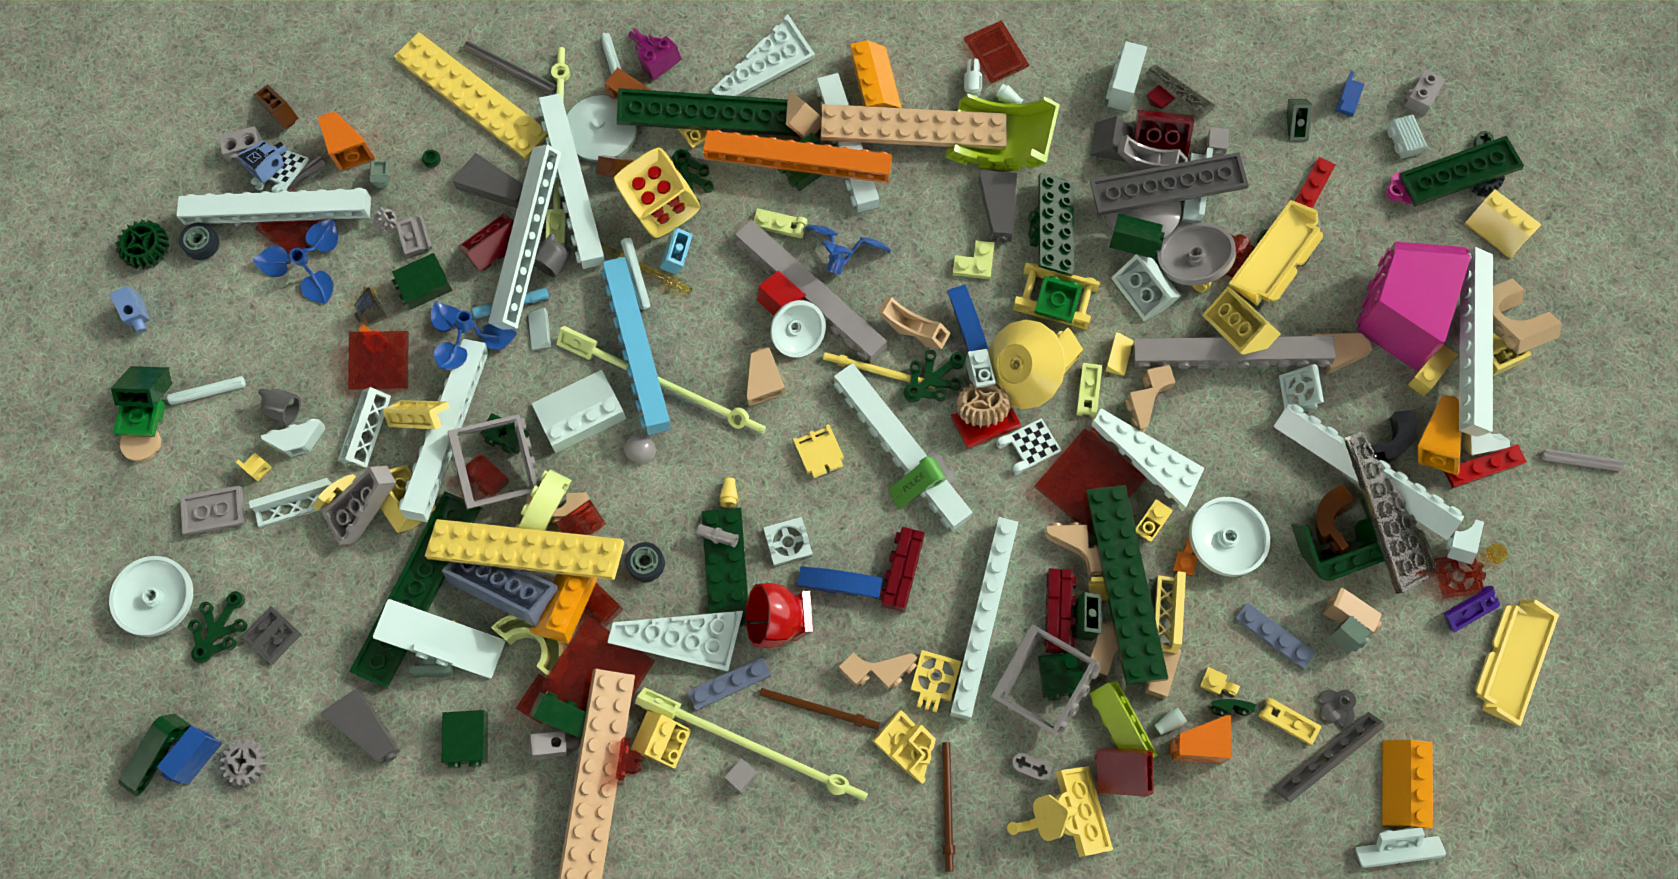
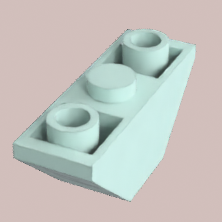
M310 419L300 425H289L286 429L271 430L267 434L261 435V438L269 446L293 457L310 452L324 432L325 425L319 419Z

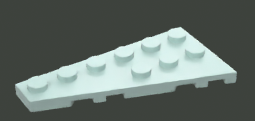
M787 14L784 17V21L779 26L776 25L773 28V32L768 37H764L746 55V58L741 63H738L735 69L712 89V94L744 96L815 58V54Z
M1100 409L1091 426L1107 441L1115 443L1119 447L1118 451L1123 456L1126 454L1133 460L1132 464L1153 484H1158L1165 491L1164 495L1169 499L1172 497L1179 504L1178 508L1183 512L1201 477L1204 467L1107 411Z
M743 611L612 622L608 643L728 671Z

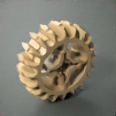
M970 384L969 388L965 387L964 391L960 392L957 400V412L961 420H965L966 424L971 423L973 427L975 425H979L980 428L983 425L988 427L990 424L997 425L998 421L1003 422V418L1007 417L1010 409L1008 394H1006L1005 389L1000 388V385L976 388Z

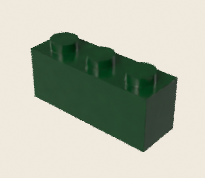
M549 691L546 692V695L539 692L529 716L582 738L587 708L585 707L582 711L576 708L577 703L567 699L565 702L557 700L558 695Z

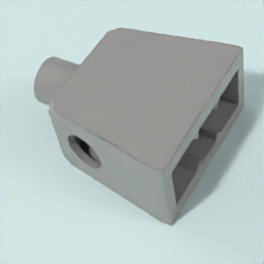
M564 731L530 734L533 762L567 756L566 750L579 748L578 737H565ZM555 742L561 744L559 747L552 746V744Z

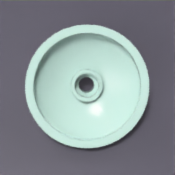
M796 300L789 302L777 311L772 320L770 329L772 342L784 355L790 357L806 356L821 344L826 330L825 318L821 310L808 301Z

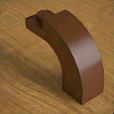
M1343 484L1332 489L1323 497L1318 506L1315 520V531L1321 546L1328 543L1331 551L1337 553V555L1347 552L1349 545L1337 530L1334 520L1340 514L1352 509L1354 503L1353 497Z

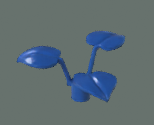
M332 219L323 220L308 230L306 242L313 246L311 248H303V250L294 248L288 256L287 251L282 247L271 246L253 258L255 265L263 273L271 277L285 275L288 271L287 264H291V262L298 266H303L310 274L301 283L303 295L311 301L325 304L332 296L333 281L325 271H318L313 274L306 265L309 260L307 252L314 251L316 248L321 252H329L337 246L338 232L335 222Z
M807 224L805 228H810L830 238V241L823 240L822 244L830 253L826 270L835 274H841L843 265H847L848 260L861 244L884 248L889 253L891 252V249L882 242L866 237H860V240L850 250L847 247L834 243V236H837L838 233L831 228Z
M435 301L431 310V323L435 329L441 332H447L451 328H457L458 330L455 345L450 342H444L439 344L434 350V360L441 369H456L466 362L467 350L459 347L461 333L469 332L472 327L478 336L483 338L482 342L486 344L487 348L492 350L505 348L516 336V331L513 329L502 330L491 324L484 325L481 333L476 326V322L472 321L470 312L460 311L453 306L445 305L438 301Z

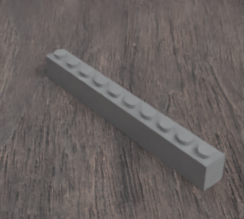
M750 220L735 234L736 245L742 251L746 250L755 263L759 262L763 265V269L767 274L771 275L780 271L806 294L803 300L814 304L821 310L825 322L830 326V330L836 336L840 335L844 338V342L848 347H854L858 351L857 353L860 358L872 363L887 348V340L754 221Z
M1334 336L1278 337L1268 349L1243 355L1225 338L1135 339L1133 345L1134 367H1139V369L1167 365L1180 369H1187L1190 366H1198L1200 369H1206L1210 366H1218V368H1228L1230 366H1238V368H1248L1249 366L1267 368L1270 365H1278L1280 368H1285L1290 365L1306 367L1312 364L1319 367H1328L1330 364H1333L1336 358Z

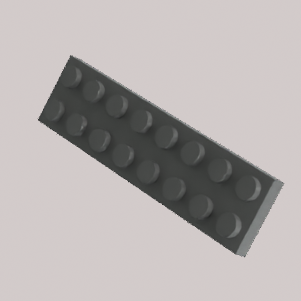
M1240 152L1090 179L1098 216L1248 189L1249 186Z

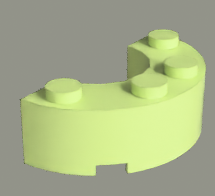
M545 470L540 479L542 483L539 487H534L530 495L533 499L529 505L525 504L521 512L523 519L520 524H516L515 528L546 531L556 508L572 480L553 470H549V472Z
M513 615L502 618L491 627L510 645L523 638L537 640L542 650L541 659L537 667L555 683L558 682L563 674L567 660L564 642L530 633L532 625Z

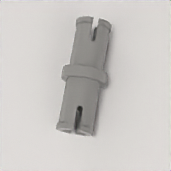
M703 524L698 526L696 533L697 537L712 540L713 543H723L732 547L737 545L739 538L737 534L722 531V528L717 527L715 529Z

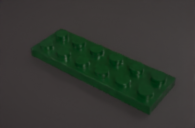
M1504 136L1401 172L1398 177L1414 207L1522 170L1524 164L1509 138Z
M740 507L702 511V524L704 526L715 529L717 527L722 528V531L739 536L735 547L723 543L716 544L712 540L703 538L708 613L743 611L739 627L746 626V623L750 622H745L748 586L742 509Z

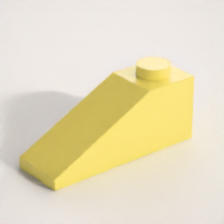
M1443 344L1419 370L1408 386L1424 397L1445 373L1458 354Z

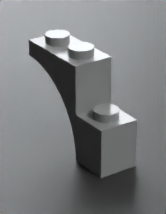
M1128 135L1121 136L1117 153L1135 171L1188 161V158L1179 149L1162 150L1147 147L1134 141Z

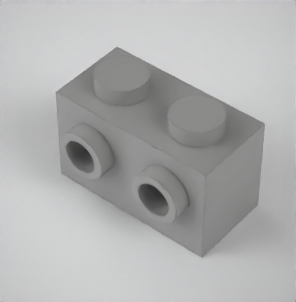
M1425 69L1422 76L1418 74L1413 82V85H1415L1414 90L1410 88L1405 97L1407 99L1405 107L1425 116L1446 79Z

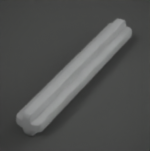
M1544 449L1541 456L1546 461L1621 471L1624 467V462L1619 459Z

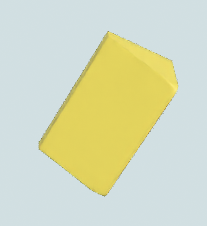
M1116 332L1106 372L1125 376L1133 340Z

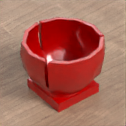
M775 583L755 584L749 593L745 622L768 623H746L748 638L752 645L768 649L782 647L788 641H797L812 633L810 591H802L794 595L784 585Z

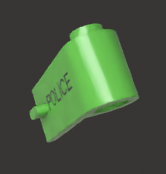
M930 456L921 459L917 467L888 489L898 509L905 507L926 489L936 487L946 480L935 457L930 458Z

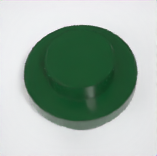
M427 150L423 153L422 162L426 167L433 168L439 165L441 157L437 151Z

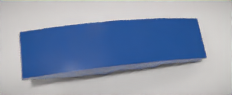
M966 284L947 290L967 351L987 349L988 351L989 348Z
M801 566L797 586L833 594L841 593L856 597L860 595L878 599L882 578L840 570Z

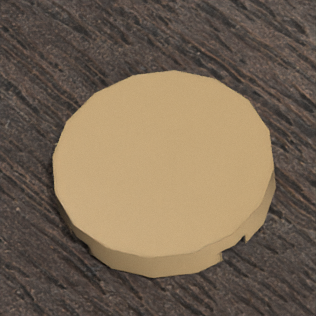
M157 430L155 437L122 436L120 439L121 452L134 462H145L152 459L161 447V437Z

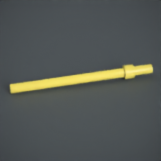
M824 353L823 360L838 363L837 365L841 367L849 366L853 363L860 370L909 383L911 381V375L849 359L848 356L841 354L837 356ZM918 377V384L922 382L924 378Z

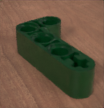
M177 714L158 717L151 724L118 782L119 785L134 796L143 793L156 773L157 766L164 759L173 742L179 741L191 724Z

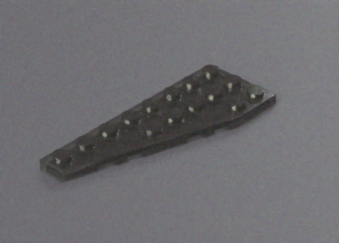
M1363 431L1355 432L1344 437L1345 446L1365 500V505L1368 509L1396 594L1404 593L1437 575L1438 571L1423 530H1418L1415 525L1417 520L1413 514L1409 515L1402 495L1392 479L1387 478L1383 470L1385 467L1382 462L1378 463L1375 459L1374 449Z

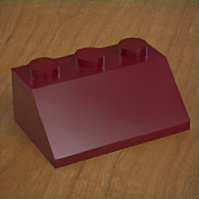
M1137 110L1133 140L1155 149H1179L1188 157L1195 122L1193 115Z
M502 214L458 245V247L479 271L486 270L492 265L493 261L501 259L506 255L514 221L505 214Z

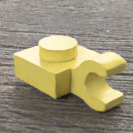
M1210 667L1207 668L1200 684L1201 688L1218 696L1221 691L1235 696L1240 686L1234 683L1226 682L1228 675Z

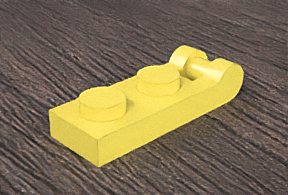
M1267 697L1264 703L1266 706L1259 712L1258 717L1270 722L1306 744L1313 745L1322 726L1278 701ZM1273 709L1279 711L1277 717L1271 714Z

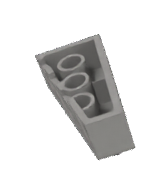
M388 466L369 467L322 511L339 545L358 542L396 484Z

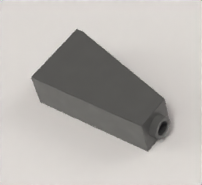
M477 153L470 158L452 179L458 190L518 208L523 184Z
M980 170L978 182L992 240H997L999 243L1011 242L1017 173Z
M358 688L321 712L326 719L377 761L389 763L400 752V749L367 697Z

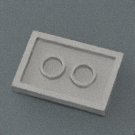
M241 486L180 496L182 534L185 536L245 525Z

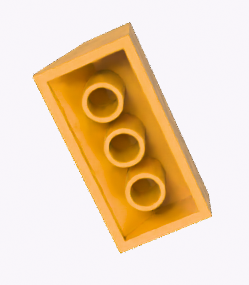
M869 40L851 43L850 55L863 106L902 108L886 47Z
M556 574L552 583L557 586L558 591L545 607L536 627L532 625L530 633L569 644L598 578Z
M1418 740L1382 741V826L1398 828L1422 827L1424 831L1433 828L1432 742Z

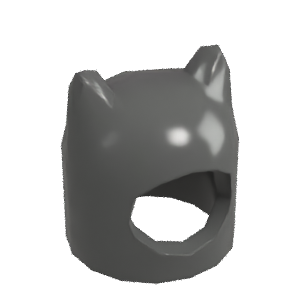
M552 233L538 247L533 265L543 273L556 277L566 264L572 249L570 247L565 248L556 241L555 234Z
M281 389L258 390V394L261 396V410L264 416L287 425L296 419L301 407V399L298 395ZM294 399L293 404H292V405H288V403L290 402V400Z

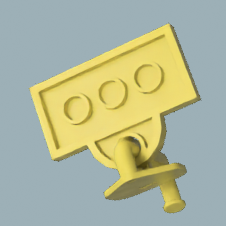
M1089 766L1055 772L1061 794L1055 798L1051 795H1045L1035 799L1033 803L1034 819L1019 823L1011 822L1007 826V830L1011 835L1038 828L1041 837L1045 841L1061 838L1063 833L1073 836L1079 857L1113 850Z

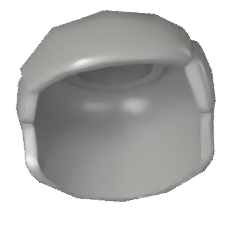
M634 434L626 441L624 452L629 460L637 465L649 463L655 457L656 447L648 436Z

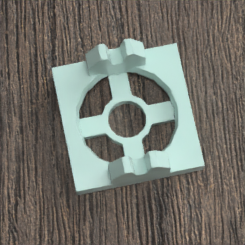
M1312 364L1279 375L1284 409L1289 404H1295L1301 407L1304 412H1310V409L1316 410L1317 404L1324 402L1317 365ZM1304 377L1313 379V381L1307 383L1302 380H1305ZM1295 379L1296 382L1293 384L1292 388H1289L1291 382ZM1299 383L1304 384V390L1301 393L1296 392V386ZM1314 388L1313 395L1306 401L1305 394L1308 389ZM1289 395H1297L1299 403L1293 402Z
M802 517L764 527L774 566L813 556ZM787 527L796 529L801 535L794 537L789 534ZM781 529L783 534L781 540L773 543L775 534ZM791 537L794 540V544L791 547H785L782 544L784 538ZM803 542L802 548L795 554L793 548L796 543ZM782 547L788 551L789 556L781 555L775 549Z

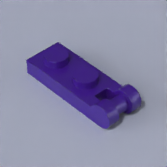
M1486 586L1478 594L1444 612L1443 614L1449 629L1455 633L1500 606L1498 598H1495L1496 592L1494 587Z

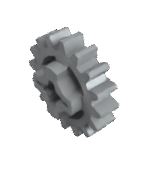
M245 739L243 743V741L237 740L236 746L229 744L230 751H223L226 758H221L220 761L224 762L225 765L220 767V770L226 771L223 777L230 778L229 782H237L241 786H243L244 782L250 785L252 784V778L258 781V774L265 773L262 767L268 766V763L264 762L268 755L262 753L265 748L262 746L258 747L259 743L256 741L251 743V740ZM252 750L254 751V753H255V755H256V759L253 757V752H252Z

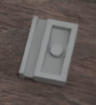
M422 214L415 218L411 217L395 222L406 257L425 252L424 250L433 249Z

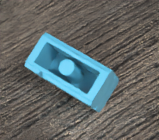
M679 228L673 230L669 235L659 268L677 275L684 266L693 236L691 233Z

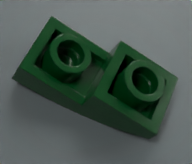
M1221 699L1212 701L1208 708L1212 710L1213 714L1222 717L1229 715L1233 709L1236 714L1247 716V714L1251 715L1254 713L1257 704L1236 699Z

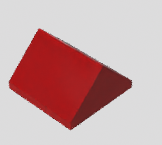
M777 271L759 285L756 300L775 316L777 311L785 304L796 300H803L806 294L783 273Z

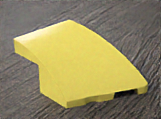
M898 710L872 742L921 784L925 782V772L927 765L930 763L931 751L934 748L936 739L922 725L915 724L902 710Z

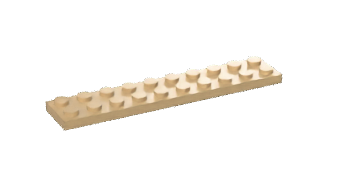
M822 104L821 140L941 147L958 145L963 148L1005 150L1006 114Z
M593 669L558 879H602L635 675Z

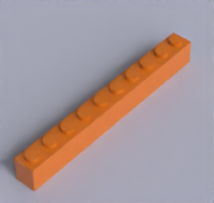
M707 130L703 148L704 157L708 160L889 183L892 166V154L886 152H870L866 149L855 150L849 147H833L828 144L817 145L811 142L801 143L794 140H778L774 137L763 138L757 135L748 136L736 132L725 133L719 130Z

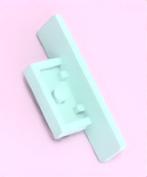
M1408 827L1398 831L1386 830L1379 833L1376 845L1361 846L1355 849L1362 868L1446 856V851L1440 837L1424 838L1425 834L1422 827Z

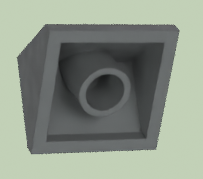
M1118 116L1096 122L1090 156L1126 162L1117 153L1121 136L1128 135L1131 138L1133 128Z

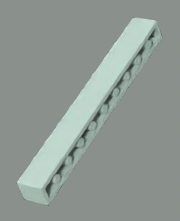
M561 93L540 97V105H537L539 116L544 118V121H541L543 132L548 133V137H545L546 143L561 152L555 178L556 181L560 180L561 183L558 186L560 197L564 196L565 202H562L564 213L569 214V218L566 219L569 230L573 229L574 235H571L572 244L578 248V252H575L577 263H581L583 269L603 265V261H605Z
M549 145L537 146L532 149L488 323L502 330L518 328L561 156L560 151Z
M362 188L328 191L323 189L317 191L299 190L298 192L280 191L275 193L263 191L261 193L243 192L242 194L224 193L222 195L210 193L205 195L188 194L178 198L177 218L184 225L197 222L219 224L370 218L371 197L367 190Z
M1474 247L1467 253L1471 255L1460 291L1459 431L1479 437L1493 432V254Z
M463 339L461 346L459 345V347L467 350V360L462 366L451 369L449 378H446L444 382V391L439 396L438 401H447L449 407L437 413L441 427L426 430L425 443L419 449V459L413 465L412 478L408 480L406 494L399 503V509L404 518L428 522L452 456L447 432L448 430L462 427L489 353L486 344L483 342Z
M853 363L834 376L833 385L837 392L845 395L846 403L850 408L854 407L857 410V416L860 421L868 424L870 427L868 429L872 436L880 439L881 447L886 453L890 452L892 454L893 462L898 468H903L905 471L904 475L917 467L921 459L927 457L925 452ZM947 480L936 487L926 489L920 494L922 498L926 497L930 502L928 503L930 509L934 513L938 512L942 517L940 520L947 529L950 527L954 531L972 518L973 512Z
M1289 404L1273 427L1444 539L1448 540L1462 522L1464 516L1461 515L1462 512L1454 506H1447L1443 503L1444 500L1437 495H1430L1422 485L1418 483L1413 484L1405 474L1401 472L1396 473L1390 469L1388 463L1373 458V454L1368 450H1361L1355 446L1356 444L1351 439H1344L1339 436L1334 428L1325 427L1320 424L1321 421L1318 418L1303 413L1304 410L1298 405Z
M998 518L950 713L952 717L968 721L972 717L1018 526L1017 521Z

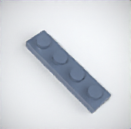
M1248 602L1234 619L1302 670L1305 669L1316 653Z
M763 657L687 692L695 710L698 711L771 677V674Z

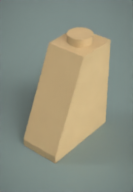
M1363 333L1312 335L1334 336L1336 358L1330 366L1322 367L1326 374L1365 358L1372 351L1371 343L1364 337Z
M761 347L751 353L747 389L749 407L786 394L783 381L769 347Z
M1342 587L1330 596L1323 615L1340 623L1350 616H1354V619L1360 621L1361 624H1364V627H1367V630L1371 631L1369 635L1374 632L1377 633L1382 623L1379 621L1381 613Z

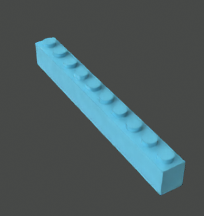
M622 257L603 261L604 269L601 270L603 281L607 280L608 285H605L607 297L611 296L612 301H609L611 312L616 313V317L613 318L615 328H619L621 332L618 334L620 345L624 344L625 350H622L624 362L628 361L629 366L626 367L628 377L633 378L634 383H631L633 395L637 394L638 400H635L637 411H641L643 417H640L642 429L646 428L648 435L671 430L668 412L626 258Z

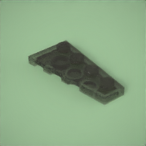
M1158 65L1149 68L1146 74L1150 76V79L1160 84L1199 118L1213 110L1215 105Z

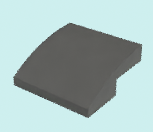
M270 606L242 637L273 665L302 634L276 609Z

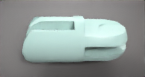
M969 59L967 61V72L964 74V91L966 95L971 94L979 97L982 89V74L980 73L979 60L974 59L973 71L972 59Z

